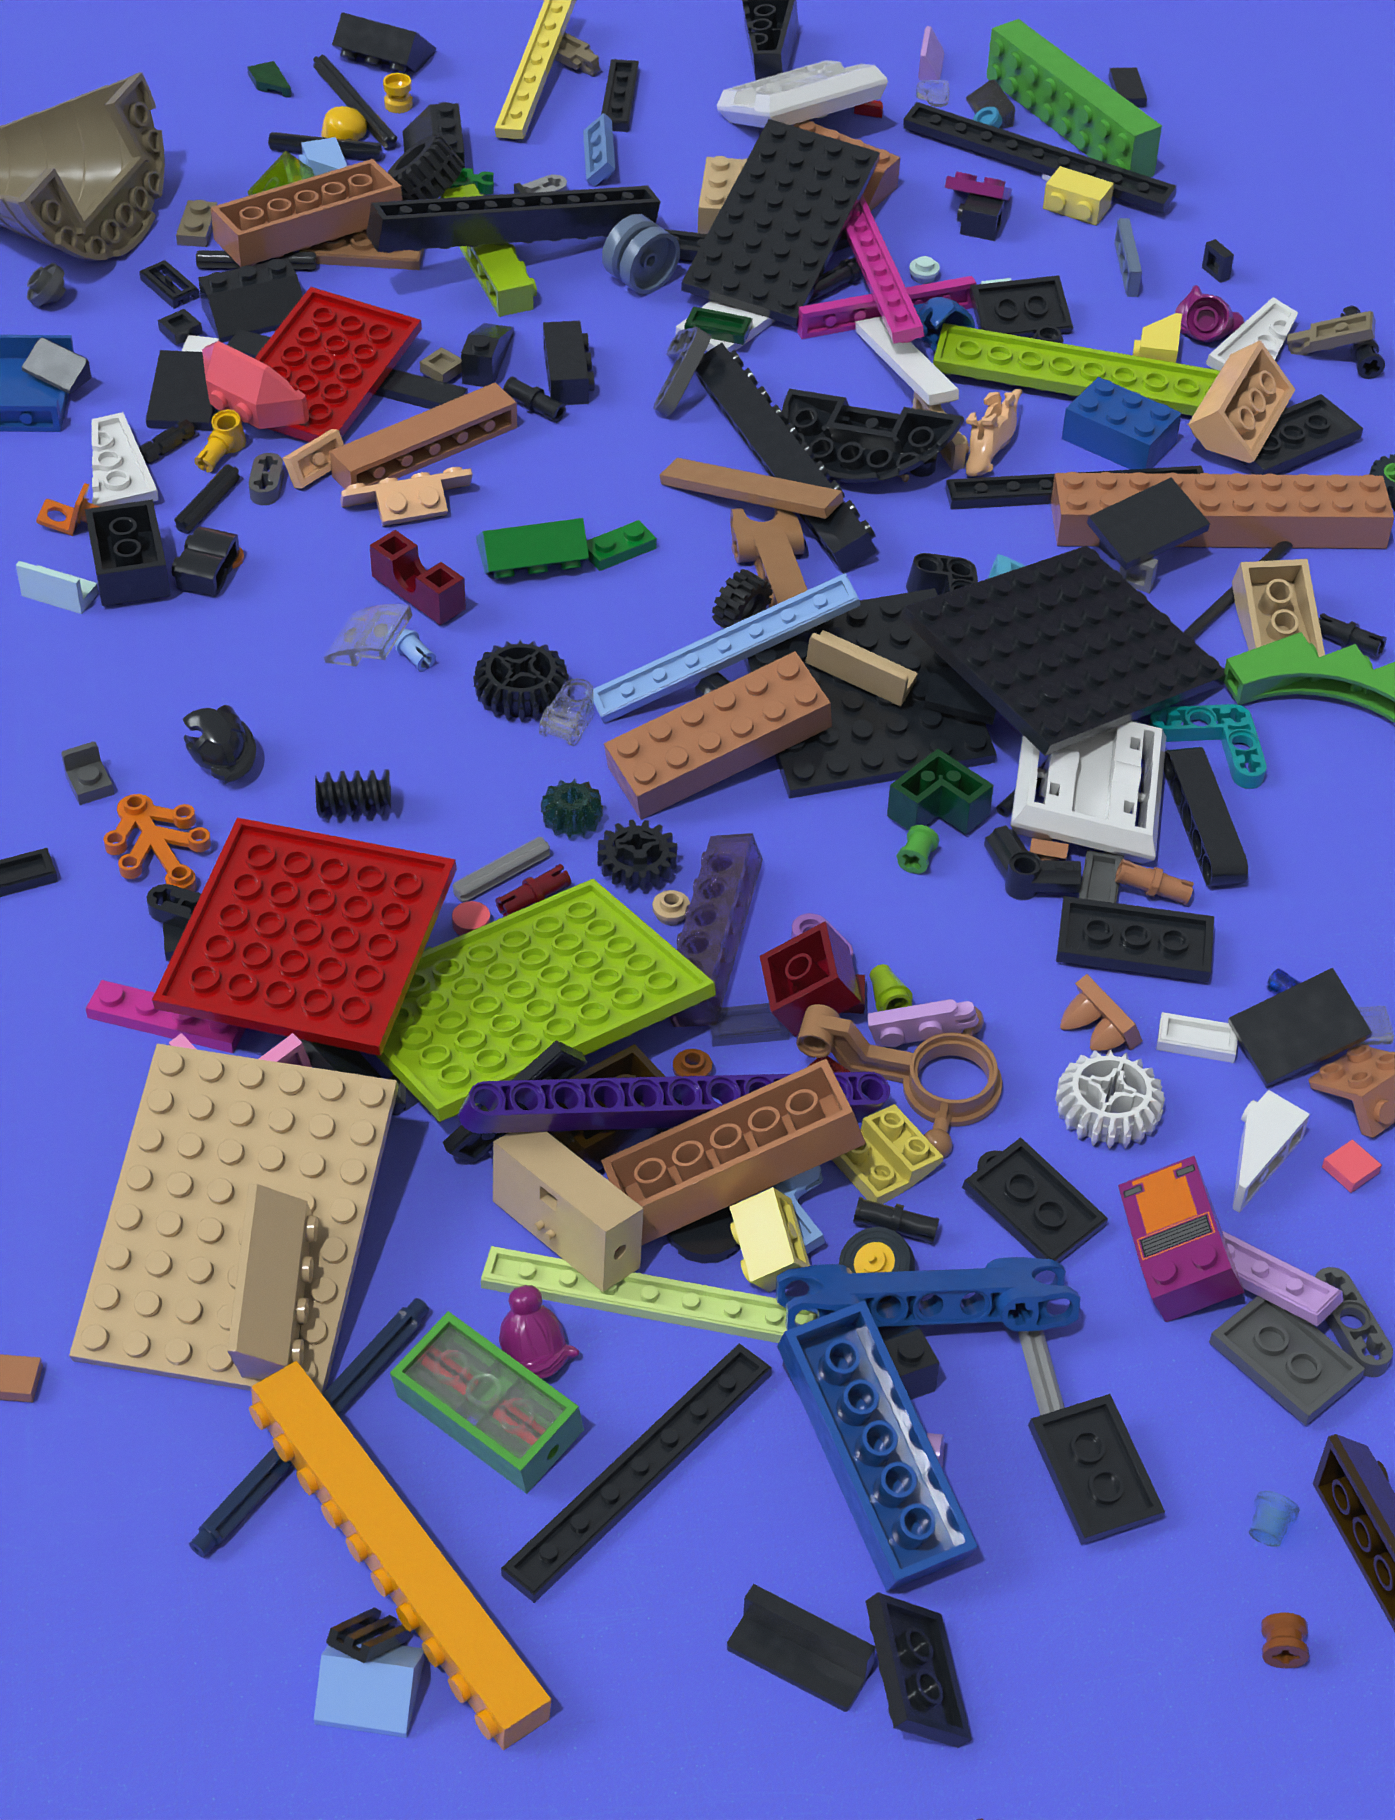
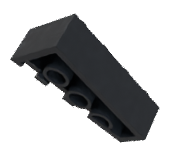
M742 0L744 24L755 81L787 72L799 26L796 0Z

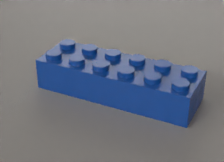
M865 1300L784 1331L777 1348L886 1593L967 1559L978 1546Z

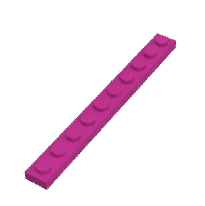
M862 194L844 232L893 344L899 342L908 343L914 339L924 337L923 325Z

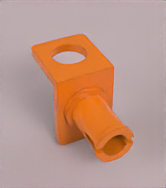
M84 483L74 508L51 499H45L36 522L73 536L77 525L81 521L87 523L85 509L100 507L89 503V499L86 498L90 484ZM50 511H60L66 516V519L64 521H54L48 517L47 513Z

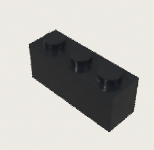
M580 321L543 322V349L550 397L566 405L589 404V391H594V373L592 371L591 353L589 352L588 333H582Z

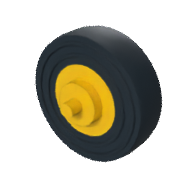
M883 1227L867 1228L853 1235L844 1245L839 1258V1264L850 1268L852 1273L915 1271V1259L908 1243L895 1231ZM886 1296L880 1299L879 1302H886L889 1299H891L892 1296Z

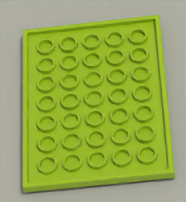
M590 879L424 951L382 1055L376 1056L429 1112L441 1122L459 1114V1110L472 1086L483 1081H511L556 1040L582 1052L583 1055L593 1053L608 1044L628 1037L634 1032L656 1022L663 1021L671 1015L715 996V982L595 879Z

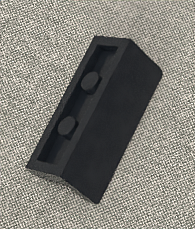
M755 1584L751 1586L744 1598L743 1617L727 1641V1650L844 1712L850 1710L872 1672L876 1651L874 1645Z

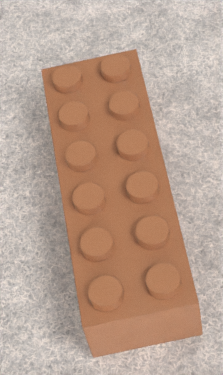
M373 159L210 207L214 240L240 267L252 266L267 259L279 258L293 251L308 249L322 242L334 241L351 233L363 232L368 228L371 203L402 201L401 185Z
M796 651L605 742L604 749L607 765L637 815L642 820L831 728V703Z
M824 1059L601 1160L609 1181L644 1208L642 1245L863 1146L866 1142L843 1090L827 1059Z

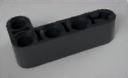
M920 553L914 557L906 589L908 592L935 588L937 595H941L978 582L977 569L971 561L964 558Z

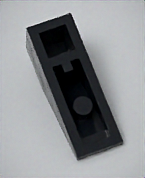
M483 323L468 334L461 352L462 384L485 387L496 382L514 334V327Z

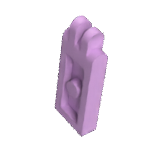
M952 999L868 1013L869 1029L876 1046L897 1047L905 1043L926 1040L942 1033H962L965 1028L974 1027L979 1021L972 1002L956 1003Z

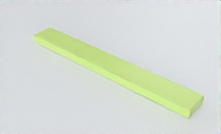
M494 1246L490 1248L481 1277V1288L511 1293L516 1287L533 1285L541 1291L543 1300L779 1343L784 1331H787L785 1326L786 1308L778 1304L776 1298L636 1272L631 1273L602 1292L563 1259ZM802 1310L796 1315L795 1322L800 1325L815 1320L818 1314Z

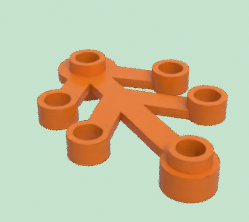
M132 794L120 800L117 805V813L121 820L116 830L109 831L103 838L106 852L110 855L124 853L128 847L127 839L133 829L139 828L141 831L130 854L123 855L118 861L120 875L126 879H134L140 876L142 864L150 849H152L167 872L165 876L166 884L195 892L197 883L194 871L187 865L179 863L167 843L188 847L194 852H204L211 847L210 832L205 828L198 827L190 830L188 833L159 827L152 821L174 823L180 829H188L196 823L194 808L188 804L178 805L174 809L155 806L151 798L142 794Z

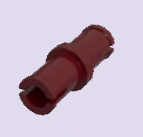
M558 864L553 869L536 878L528 877L523 880L522 886L502 897L496 898L495 902L500 914L506 911L503 914V917L570 886L571 878L567 870L561 873L564 870V866Z

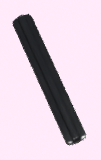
M271 132L269 134L268 146L272 150L302 153V142L328 138ZM337 139L344 157L381 160L382 146L380 143Z
M199 250L196 253V265L199 269L240 268L226 251ZM290 252L279 258H271L257 263L261 264L273 259L288 258L294 270H315L317 267V257L314 252Z

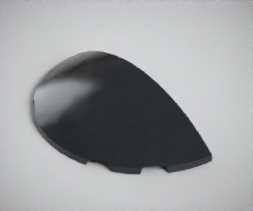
M790 388L782 408V413L786 418L784 424L788 425L791 423L801 438L798 442L800 444L804 442L808 444L815 456L814 463L822 462L830 475L829 480L845 483L877 482L900 476L921 466L945 448L964 422L963 416L904 407L901 414L849 406L846 397Z

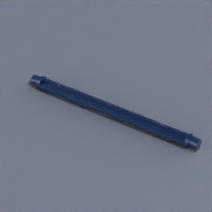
M415 1298L407 1308L402 1307L322 1394L337 1415L421 1325L420 1320L429 1311L427 1304L423 1300ZM273 1447L198 1528L199 1533L189 1543L190 1548L197 1555L204 1557L213 1546H219L293 1465L290 1460L284 1462Z

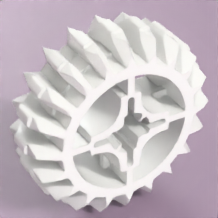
M1111 1049L1106 1056H1101L1096 1050H1094L1090 1058L1080 1055L1076 1063H1069L1065 1073H1062V1076L1059 1078L1055 1097L1059 1118L1065 1119L1067 1130L1077 1129L1078 1140L1086 1136L1090 1137L1093 1146L1098 1141L1106 1142L1109 1149L1114 1145V1142L1120 1143L1124 1148L1127 1147L1130 1140L1140 1144L1145 1135L1151 1136L1155 1126L1158 1125L1162 1118L1165 1097L1164 1092L1161 1091V1080L1154 1078L1153 1068L1142 1069L1141 1059L1133 1062L1130 1061L1127 1052L1122 1057L1114 1056Z

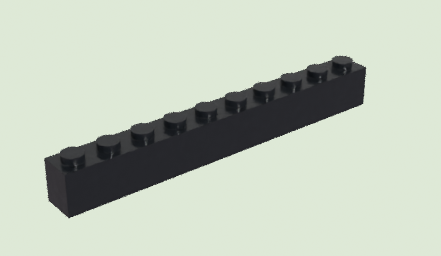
M647 185L371 203L366 235L377 252L383 253L401 250L420 251L429 248L449 249L450 247L458 246L477 247L478 245L486 244L505 245L506 243L515 242L532 243L543 240L560 241L561 239L608 237L612 229L622 219L632 214H642L656 223L661 201Z
M720 343L703 354L695 370L698 380L771 477L842 491L835 480L831 483L827 480L830 478V475L822 462L814 463L815 456L806 442L802 444L798 442L801 438L791 423L788 425L784 424L786 418L776 404L771 407L770 403H772L770 396L763 386L756 387L758 382L749 368L742 369L744 364L735 350L729 352L724 344ZM851 500L846 503L843 501L826 519L798 513L843 574L877 553L872 542L876 535L866 520L862 522L858 520L860 514Z

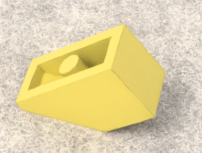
M1175 313L1143 327L1141 340H1134L1132 355L1176 363L1182 314Z

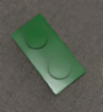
M640 520L587 540L589 561L599 571H602L656 549L657 538Z

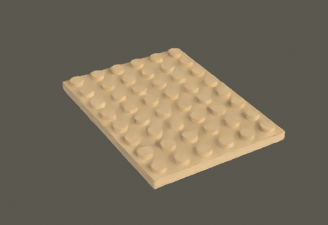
M157 1043L69 1357L72 1361L251 1391V1386L263 1380L258 1378H242L227 1352L249 1183L259 1184L306 1200L313 1216L318 1217L317 1241L310 1242L308 1256L313 1257L314 1260L313 1279L311 1283H305L304 1298L309 1300V1315L307 1324H300L299 1339L304 1341V1358L301 1367L321 1394L326 1391L396 1101L399 1088L397 1081Z

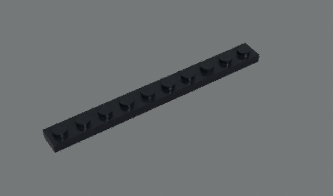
M919 102L915 103L903 119V128L1051 177L1061 166L1114 183L1112 197L1164 213L1176 195V185Z

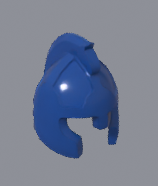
M935 297L929 299L927 303L914 305L923 325L924 337H921V339L930 344V349L936 352L943 323L975 328L972 315L954 300Z

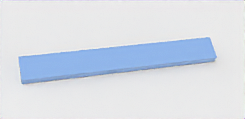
M846 573L596 687L590 690L589 693L605 724L861 606L860 600Z

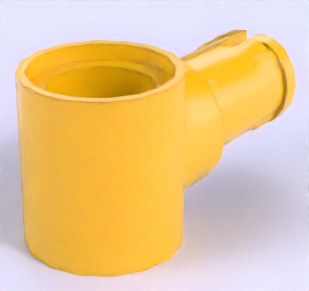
M222 410L213 416L211 420L213 431L208 437V443L194 459L199 469L203 471L206 469L210 473L224 454L236 453L244 448L246 444L244 429L239 414L234 410Z

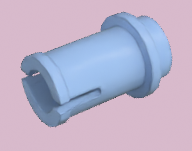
M403 629L395 636V650L401 655L405 654L419 671L427 670L422 661L429 667L434 664L436 660L435 654L419 640V634L416 631Z

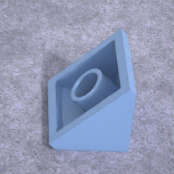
M400 1645L366 1663H362L327 1646L321 1654L314 1724L407 1738L426 1657L423 1648Z

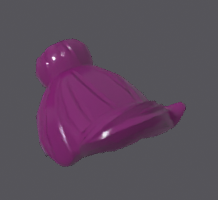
M1197 285L1192 287L1191 292L1178 305L1175 313L1182 314L1180 333L1187 334L1202 342L1218 341L1226 335L1230 336L1245 323L1242 315L1239 312H1232L1229 304L1222 298L1202 294L1201 289Z
M522 1285L511 1291L508 1299L511 1310L504 1317L500 1328L499 1343L501 1349L539 1378L551 1377L569 1360L578 1356L579 1350L566 1344L563 1328L559 1320L550 1309L542 1305L540 1290L533 1285Z

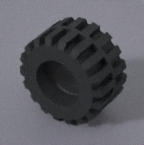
M434 134L422 139L408 149L392 165L388 174L401 185L402 201L437 199L459 177L464 167V162L440 134Z

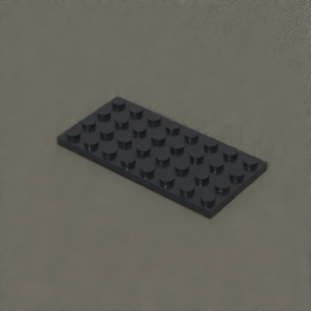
M768 119L682 281L681 291L797 326L799 307L808 304L879 162L880 152Z

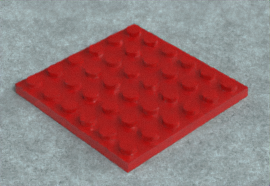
M237 817L152 998L154 1008L287 1037L293 1033L298 1039L381 1056L456 873V860Z

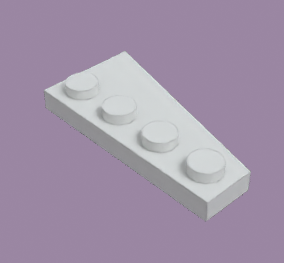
M1272 297L1209 354L1206 365L1214 370L1221 371L1230 354L1260 340L1274 360H1276L1296 320L1298 312Z

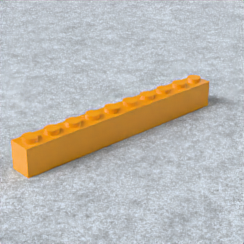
M297 1360L251 1386L252 1405L249 1407V1412L253 1421L259 1429L267 1428L274 1438L273 1445L279 1457L284 1462L290 1460L298 1470L296 1473L297 1478L304 1491L308 1495L314 1493L322 1503L321 1510L328 1524L333 1529L339 1526L347 1537L345 1540L346 1545L353 1558L359 1563L364 1560L372 1571L370 1574L371 1579L378 1592L383 1597L389 1595L397 1605L396 1613L402 1625L409 1632L415 1630L422 1639V1648L430 1663L434 1667L441 1665L449 1676L448 1684L457 1700L461 1703L466 1701L476 1713L474 1717L481 1733L488 1740L494 1738L502 1750H505L549 1721L551 1698Z

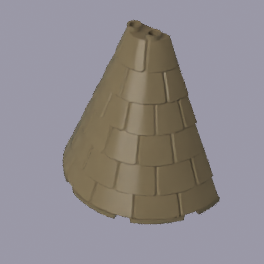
M142 72L0 126V227L7 228L24 237L37 240L71 256L88 261H102L114 256H122L142 241L156 216L152 208L154 200L162 196L165 170L162 130H157L154 127L150 110L155 109L156 105Z

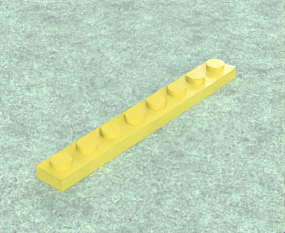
M544 0L495 126L496 138L524 139L577 0Z

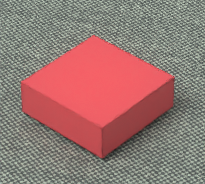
M1352 1139L1324 1158L1322 1168L1352 1193L1378 1175L1382 1165Z

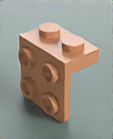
M1365 1044L1356 1045L1348 1049L1345 1055L1333 1063L1321 1067L1318 1073L1309 1078L1311 1089L1353 1101L1362 1135L1373 1138L1395 1123V1052L1372 1048Z

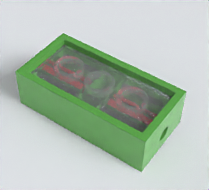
M449 1311L390 1372L398 1398L526 1494L584 1431L578 1405Z

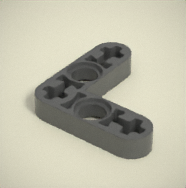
M698 327L680 330L675 335L669 345L667 355L675 359L676 362L655 401V410L667 417L673 413L709 345L710 334Z

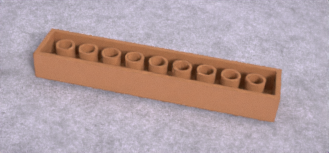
M1141 472L1055 473L1051 510L1057 546H1099L1100 539L1087 524L1088 516L1170 477L1173 478L1210 522L1207 532L1175 547L1273 548L1279 542L1288 541L1293 544L1292 548L1387 549L1394 521V514L1383 476L1369 474L1353 476L1339 474L1244 475L1240 473L1144 474Z

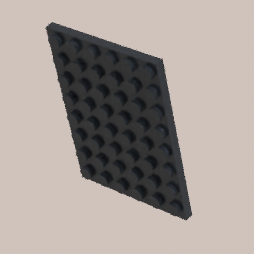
M1087 545L905 606L899 617L1044 756L1223 685L1226 676L1224 668L1219 665V662L1214 657L1209 656L1202 650L1191 636L1182 632L1171 622L1166 614L1160 612L1147 600L1143 593L1132 587L1123 578L1121 573L1112 569L1100 558L1095 550Z

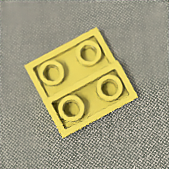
M893 1104L863 1118L860 1130L866 1142L865 1145L832 1159L835 1165L867 1200L884 1204L922 1180L943 1162L944 1157L904 1113Z

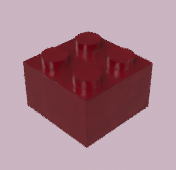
M826 921L760 955L771 1013L794 1036L799 1035L805 1011L811 1005H825L840 1014L861 1003L849 946Z

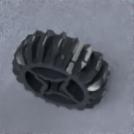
M520 639L518 644H511L506 641L504 647L494 645L492 652H484L483 658L477 661L473 682L478 701L482 702L484 710H492L495 717L504 714L507 721L512 717H519L522 722L525 717H532L534 720H537L540 713L549 716L551 709H559L561 701L565 700L567 694L569 674H567L565 661L560 659L558 651H550L547 644L538 647L535 640L530 644H523Z

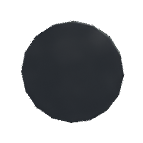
M730 1206L666 1234L670 1245L672 1246L673 1244L678 1249V1254L688 1260L699 1263L720 1262L727 1259L728 1254L733 1253L735 1250L737 1252L741 1248L731 1232L730 1225L734 1221Z

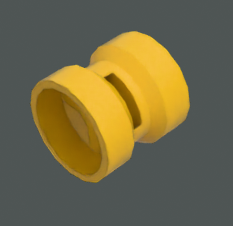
M391 73L385 76L383 79V89L386 92L384 97L385 109L392 113H405L409 111L413 106L412 95L409 93L412 89L411 78L403 73Z

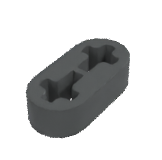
M263 453L258 455L253 461L249 478L250 499L255 504L270 505L276 502L280 496L284 469L283 459L279 455Z

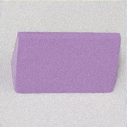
M927 26L921 48L918 78L921 81L939 82L944 50L932 27Z

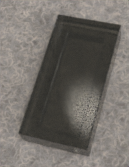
M769 1003L707 1009V1021L712 1047L789 1040L790 1030L771 1013Z

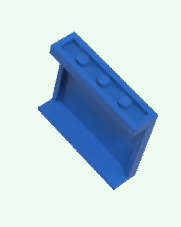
M0 334V432H61L69 394L22 371V366L41 337L74 352L72 335Z

